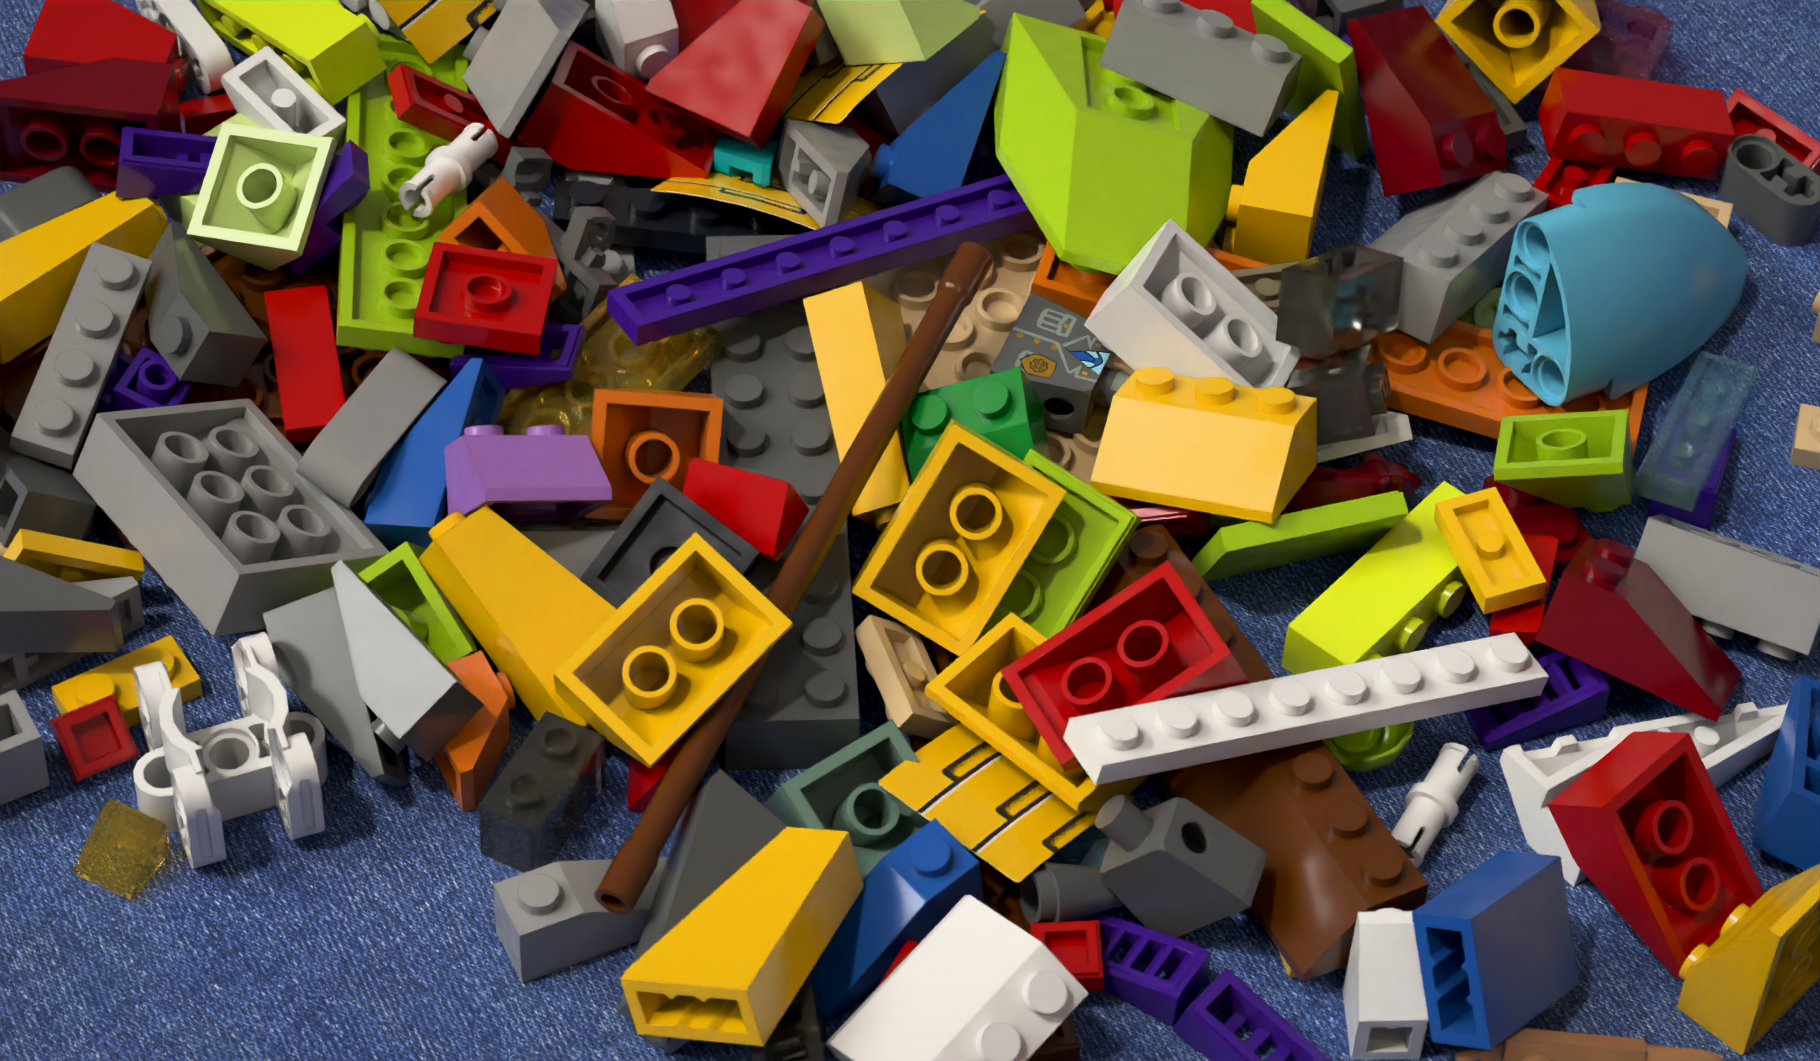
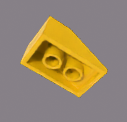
M1327 89L1249 161L1244 186L1232 184L1226 220L1237 222L1236 228L1227 226L1222 251L1268 265L1308 260L1327 174L1339 91Z
M1820 864L1770 888L1751 907L1744 903L1739 905L1724 923L1720 931V938L1710 947L1704 943L1698 945L1687 957L1679 971V977L1684 979V983L1676 1008L1741 1056L1820 979Z

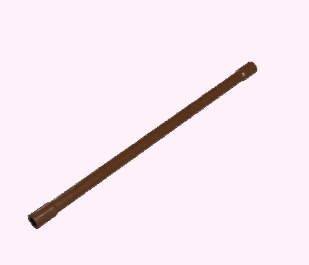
M970 241L963 242L959 246L938 283L934 299L769 589L766 598L790 620L964 308L971 304L989 272L994 259L990 251L984 246ZM779 640L689 731L630 838L619 848L594 893L597 902L605 909L619 915L631 914L658 865V857Z

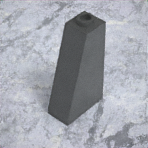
M721 769L695 790L680 817L633 963L788 827ZM623 990L617 1011L632 1023V1027L637 1033ZM637 1033L641 1039L653 1046L661 1047L668 1054H672L691 1040L640 1035Z

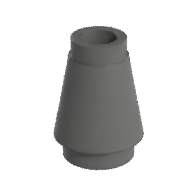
M1043 862L1019 884L1021 909L1029 924L1079 921L1109 911L1112 908H1120L1124 903L1101 880L1099 866Z

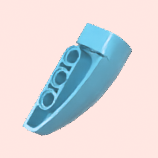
M1620 182L1599 184L1574 190L1571 199L1573 204H1567L1519 222L1515 230L1493 325L1492 340L1496 354L1504 366H1509L1512 369V373L1543 402L1550 406H1560L1604 389V394L1611 400L1616 399L1650 382L1682 362L1701 347L1731 315L1741 299L1749 271L1747 255L1730 231L1694 199L1673 189L1652 183Z

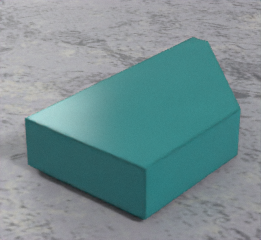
M719 137L714 149L713 170L730 177L738 176V174L753 176V183L756 186L767 187V185H770L773 175L778 142L768 141L762 151L735 138Z

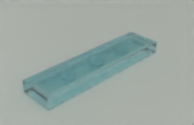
M1700 351L1635 475L1631 494L1693 512L1756 386L1760 368Z

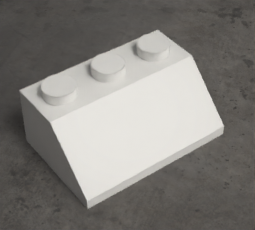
M1171 218L1161 226L1105 290L1084 324L1104 347L1113 351L1134 371L1148 367H1162L1171 370L1174 375L1198 379L1223 377L1231 380L1235 385L1259 389L1284 387L1308 344Z
M965 895L835 1032L825 1045L840 1061H1027L1089 993L1042 942L971 895Z

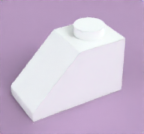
M595 0L596 44L611 64L643 82L651 79L678 55V25L670 0Z
M268 45L221 76V83L237 113L240 112L260 127L333 138L337 142L334 154L344 146L346 120Z

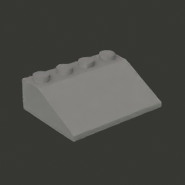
M250 398L97 413L72 474L90 494L94 502L104 510L128 538L129 542L137 548L163 578L165 584L177 594L197 617L200 624L213 637L266 629L263 613L334 587L331 567L339 559L359 574L389 553L386 547L351 509L296 473V468L302 459V455Z

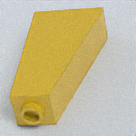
M116 191L0 243V345L3 364L13 360L55 332L92 241L145 259L149 258L169 224L164 210L155 199L149 200L146 197L119 198L115 197Z
M863 281L803 299L840 463L907 347L900 306ZM902 421L852 509L853 517L872 526L876 525L877 530L885 529L913 483L905 452Z
M487 505L467 518L461 510H457L444 518L428 532L433 541L418 560L498 669L505 673L512 688L557 749H561L592 726L556 693L553 673L617 609Z
M786 827L626 969L620 981L637 1033L640 1035L764 1046L864 887L849 831Z

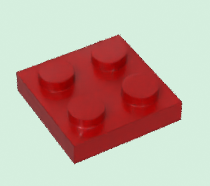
M434 241L414 315L413 337L436 340L443 344H463L498 349L506 353L539 355L556 283L558 259Z

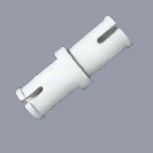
M471 123L448 146H440L434 149L426 158L425 167L400 187L399 199L403 207L409 211L420 199H424L425 201L413 213L416 217L424 218L429 216L435 207L450 193L456 194L464 190L472 181L473 172L497 152L498 142L494 133L488 129L477 141H473L472 139L482 131L484 125L481 123Z
M1450 742L1443 745L1439 751L1438 758L1423 782L1415 783L1406 795L1405 804L1407 808L1391 832L1398 844L1403 846L1402 849L1416 868L1424 861V856L1440 829L1449 827L1458 814L1457 802L1472 777L1480 769V761L1475 754L1468 758L1464 766L1460 765L1469 751L1467 747L1461 744Z

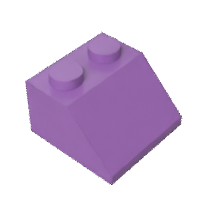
M499 425L472 426L464 429L465 435L444 447L448 516L457 510H461L467 518L487 505L508 523H573L612 501V487L588 435H566L565 426L562 425L533 426L526 429L527 435H504L503 427Z

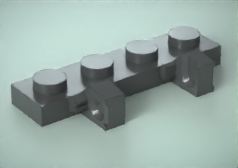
M511 147L502 172L494 164L483 163L473 172L472 181L467 186V206L503 176L544 220L568 287L551 303L550 309L565 324L585 325L586 338L600 339L609 315L607 312L608 290L619 287V284L602 269L606 260V255L603 252L612 246L617 219L603 207H575L567 231L564 232L538 207L542 204V198L537 193L548 186L553 159L542 148Z

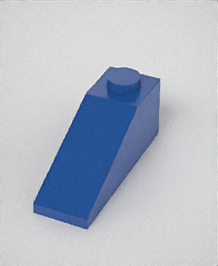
M995 50L889 146L883 143L879 147L868 174L869 177L876 179L869 200L891 208L961 187L1007 54Z
M471 358L380 467L374 490L368 494L365 501L364 524L389 552L406 541L427 549L433 541L428 532L448 516L444 447L465 435V428L497 424L506 389L483 358Z
M1800 674L1794 683L1756 803L1752 846L1764 851L1769 857L1778 862L1790 863L1806 871L1820 864V682Z
M936 818L882 857L862 880L864 884L862 891L797 992L799 997L825 1024L829 1023L880 984L907 940L916 941L920 944L965 895H971L981 903H985L979 861Z

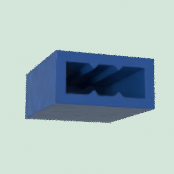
M1501 850L1412 912L1432 1042L1492 1050L1579 985L1561 856Z

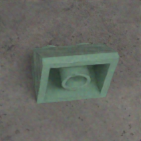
M893 719L783 783L765 802L768 810L788 827L849 831L862 880L882 857L930 822L878 783L880 779L905 760L920 763Z

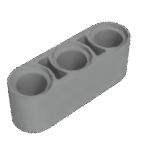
M397 346L393 347L314 439L300 460L296 473L351 509L377 479L381 465L447 388L449 382Z

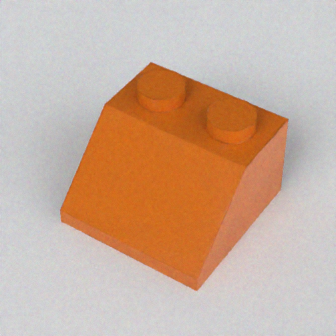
M594 388L590 442L612 487V501L585 515L584 518L624 521L658 475L682 493L687 470L693 458L718 463L724 399L715 394L656 389Z

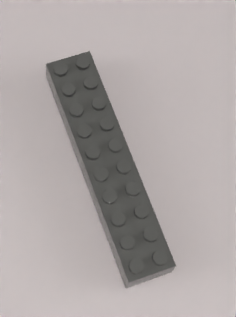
M795 235L706 236V262ZM832 288L707 325L710 394H715L724 399L718 464L786 481L794 487L810 509L779 561L774 562L763 559L747 579L765 597L841 464L803 299L831 291ZM847 520L792 616L793 626L780 638L724 738L725 771L809 769L859 739L860 717Z

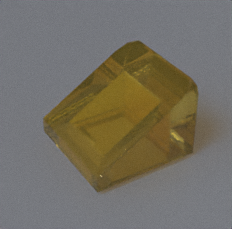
M110 799L101 810L75 865V875L133 901L170 853L165 824L123 803Z

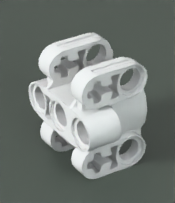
M266 632L240 638L232 646L237 693L244 718L191 733H186L180 688L172 689L167 666L161 661H156L133 668L140 718L149 753L137 761L133 770L139 815L144 824L154 831L163 833L180 831L183 846L192 869L226 859L222 821L277 806L290 840L325 831L321 786L325 783L329 771L324 727L316 717L309 713L289 712L287 693L281 684L275 654Z

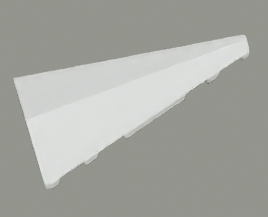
M1753 702L1738 704L1731 714L1720 716L1717 723L1699 714L1688 713L1613 727L1608 737L1577 742L1573 735L1557 737L1551 747L1526 752L1523 751L1520 744L1509 746L1503 750L1500 764L1527 844L1538 854L1561 856L1563 877L1573 887L1585 880L1587 875L1575 863L1547 804L1633 731L1689 733L1715 789H1717L1774 749L1788 702L1783 705L1757 709Z

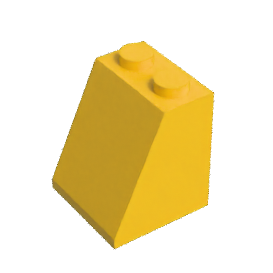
M1447 0L1435 19V22L1514 105L1555 70V67H1559L1601 29L1595 0Z

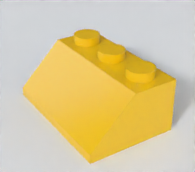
M1162 367L1136 369L1113 396L1090 485L1105 495L1273 524L1317 466V398L1296 395L1292 390L1284 387L1259 389L1235 385L1231 380L1223 377L1198 379L1174 375L1171 370Z
M952 417L854 578L852 593L960 657L977 640L1067 491L1008 450Z
M695 532L553 673L555 690L603 738L651 769L793 626V622Z
M1011 612L925 686L924 694L1076 811H1099L1113 796L1122 794L1127 797L1151 774L1095 785L1083 767L1065 772L1000 672L1002 669L1048 640Z

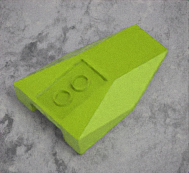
M1013 12L1000 52L1007 55L993 92L996 157L1061 261L1069 262L1074 268L1085 273L1096 274L1102 271L1119 276L1170 218L1206 250L1227 214L1231 192L1234 125L1099 65L1109 38Z

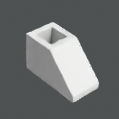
M1385 908L1375 912H1358L1342 990L1351 1060L1420 1059L1428 1024V1014L1412 918L1413 911Z

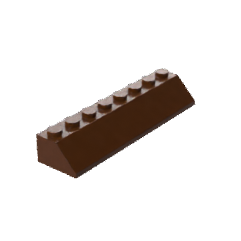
M1156 523L1136 530L1083 616L1166 561H1169L1233 654L1248 681L1254 683L1276 678L1164 525ZM1322 740L1155 773L1172 798L1179 797L1189 800L1259 846L1268 854L1249 909L1301 983L1348 965L1358 912H1375L1385 908L1415 911L1426 903L1428 883Z

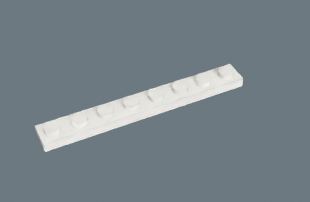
M1515 632L1073 717L1068 721L1063 739L1093 783L1099 785L1539 696L1542 694L1549 676Z

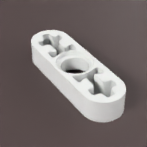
M135 0L143 17L177 34L180 59L187 60L188 75L203 93L210 94L224 88L221 83V76L234 68L233 60L223 41L190 0Z

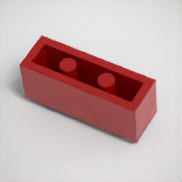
M1555 67L1537 112L1548 157L1716 181L1727 156L1729 145L1732 144L1736 136L1722 91Z

